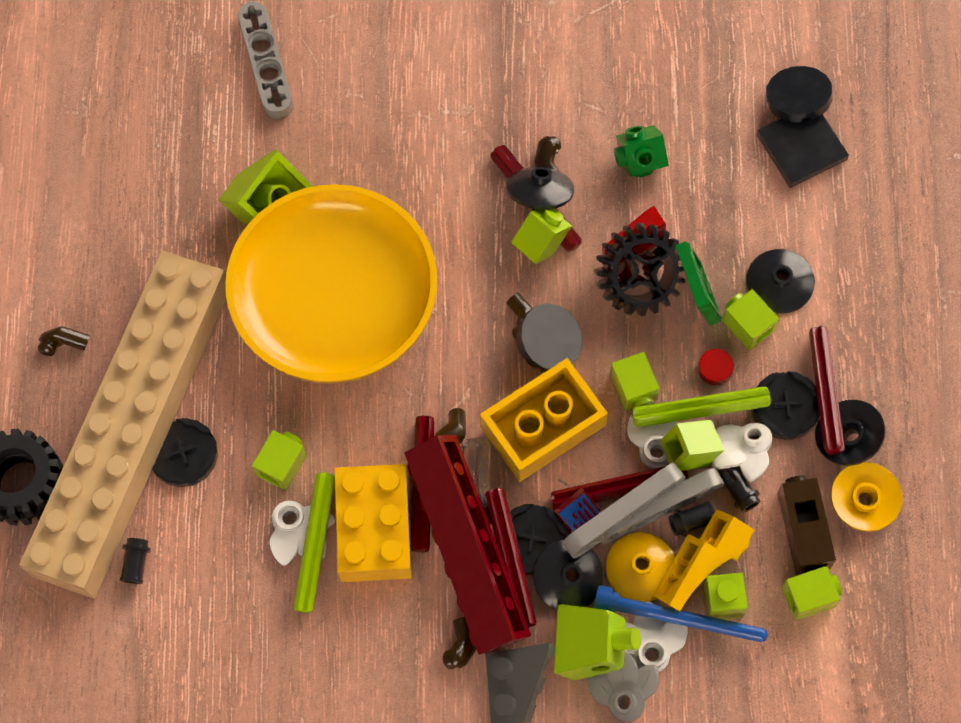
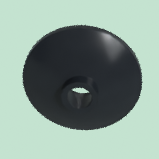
M546 167L520 169L508 178L506 185L507 193L512 200L522 206L538 210L562 207L570 202L574 195V185L570 178L557 170Z
M774 249L766 251L755 258L748 269L746 284L748 292L753 289L774 313L784 314L802 308L809 301L814 291L815 277L811 266L802 256L790 250ZM784 273L788 276V279L785 281L779 280L776 274Z
M844 400L838 402L844 451L833 455L826 453L823 445L820 418L815 428L816 445L821 454L835 464L853 466L866 462L883 445L886 434L884 420L880 412L865 401ZM858 434L855 440L847 441L849 435Z
M564 540L548 545L537 557L533 568V583L539 597L548 606L558 610V605L561 604L579 607L589 606L596 599L599 585H603V567L597 554L590 549L581 556L573 558L562 544ZM569 568L574 569L577 573V578L574 582L566 579L565 574Z

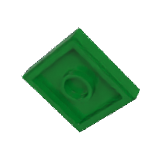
M687 241L675 245L697 308L710 326L721 322L722 317L700 258Z

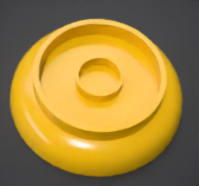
M330 184L308 187L292 192L269 204L259 212L243 230L233 248L227 267L225 284L227 305L232 321L244 342L262 360L278 371L304 381L344 383L359 380L384 370L395 363L414 345L422 334L433 310L438 280L437 267L431 245L424 231L406 210L389 198L374 191L350 185Z

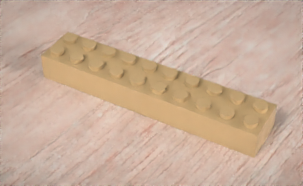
M161 250L20 561L19 566L31 577L93 599L96 598L226 302V273L223 269Z

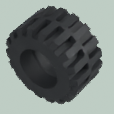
M11 429L10 435H6L4 431L0 432V521L6 520L9 525L17 526L18 520L24 525L32 524L33 517H37L38 520L40 519L64 467L48 442L41 436L37 438L32 431L26 430L24 435L19 429ZM24 462L35 464V475L26 488L13 493L1 491L2 477L10 467Z

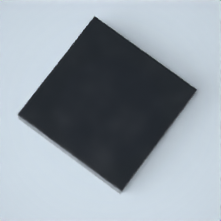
M823 114L811 120V117L802 119L803 122H790L779 119L757 131V137L789 188L848 160L849 154Z

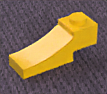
M716 509L700 539L690 534L687 535L653 597L681 611L694 590L712 571L729 559L738 561L740 555L748 548L750 538L755 530L737 518Z

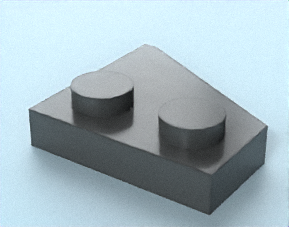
M545 643L486 654L491 723H531L536 708V698L541 693L546 679L542 675L549 656L553 657L556 651L554 644Z

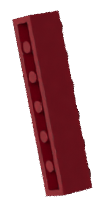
M439 435L404 452L408 462V472L417 486L421 507L428 516L432 527L433 540L439 546L444 560L445 572L453 584L457 595L458 608L464 614L469 628L471 643L476 648L478 655L499 651L531 637L457 436Z

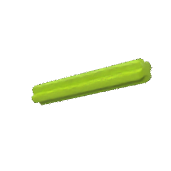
M757 387L638 406L633 408L632 418L635 427H644L768 407L771 403V397L767 387Z
M325 472L316 474L294 601V610L300 613H312L314 608L335 484V476Z

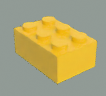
M566 358L480 414V428L520 483L604 428L608 412L569 359Z
M406 464L335 468L337 563L340 581L412 579L409 489Z

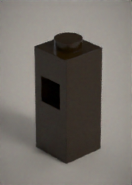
M804 475L790 477L785 480V483H782L778 491V498L795 574L807 573L825 566L831 569L836 561L818 480L817 478L807 479Z

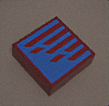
M583 488L579 489L554 509L556 514L572 532L602 512Z

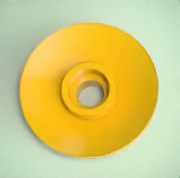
M863 462L858 465L848 466L838 474L832 485L831 502L837 516L846 525L859 531L872 532L884 529L897 518L903 504V493L897 478L888 469L876 463ZM859 496H868L871 504L862 505L859 502Z
M643 532L628 534L619 539L611 547L607 555L605 570L608 582L613 590L620 593V596L623 598L641 602L655 601L657 598L653 597L674 560L675 555L665 541L653 534ZM638 559H645L649 567L645 570H640L636 567L635 562Z

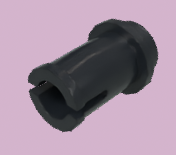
M740 466L731 467V473L736 481H733L727 470L720 477L735 500V508H740L743 513L748 512L761 502L758 498L760 493L758 490H753L744 477Z
M709 501L684 511L676 509L674 514L668 517L671 530L675 536L682 535L686 537L689 531L708 525L712 518L711 514H714L715 510Z
M127 538V543L122 545L125 555L119 581L130 584H143L146 555L151 552V548L148 547V540Z

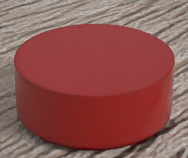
M722 349L706 351L701 356L698 365L700 377L711 385H721L727 382L734 369L732 357Z

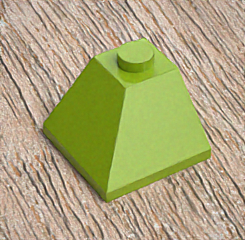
M273 150L237 174L218 200L240 222L248 225L269 204L292 192L313 186L278 150Z

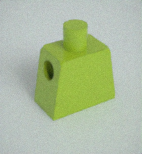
M558 605L555 674L570 680H580L621 670L624 666L625 650H638L640 648L641 634L639 629L636 627L626 628L624 617L603 609Z

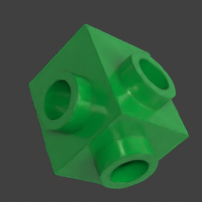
M654 125L630 127L625 130V133L616 135L618 147L614 148L615 160L618 167H623L630 177H645L652 174L653 170L669 166L663 134Z

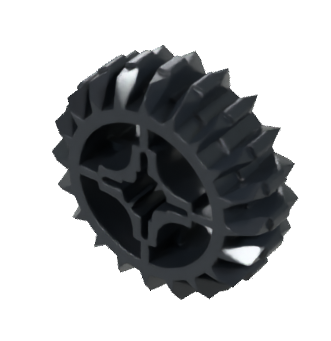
M636 223L634 231L627 225L623 226V237L613 232L611 233V238L614 243L612 245L605 242L602 243V248L607 251L606 256H596V260L602 263L603 267H598L594 272L597 276L604 277L596 283L597 287L605 290L603 298L606 301L613 300L612 307L617 310L624 308V312L628 315H632L636 310L638 315L646 316L648 308L653 313H659V303L666 307L671 306L668 299L670 294L676 297L680 296V292L675 289L676 283H686L685 279L679 276V272H684L682 264L678 262L680 258L675 245L679 244V241L675 238L669 239L670 232L665 229L658 232V226L650 224L646 229L644 224ZM643 243H651L657 246L652 252L648 250L642 255L632 250V247ZM621 258H623L625 266L617 277L618 266ZM635 260L643 264L642 270L644 271L643 274L646 278L642 277L641 275H638L640 271L638 269V264L635 262ZM664 264L663 274L659 281L657 278V273L659 268ZM642 284L650 290L641 295H628L624 293L630 287L634 289Z

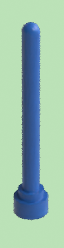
M599 585L594 604L595 609L608 610L614 613L619 611L756 642H764L768 637L767 631L761 627L682 610L678 611L669 607L619 597L620 593L613 592L611 587Z

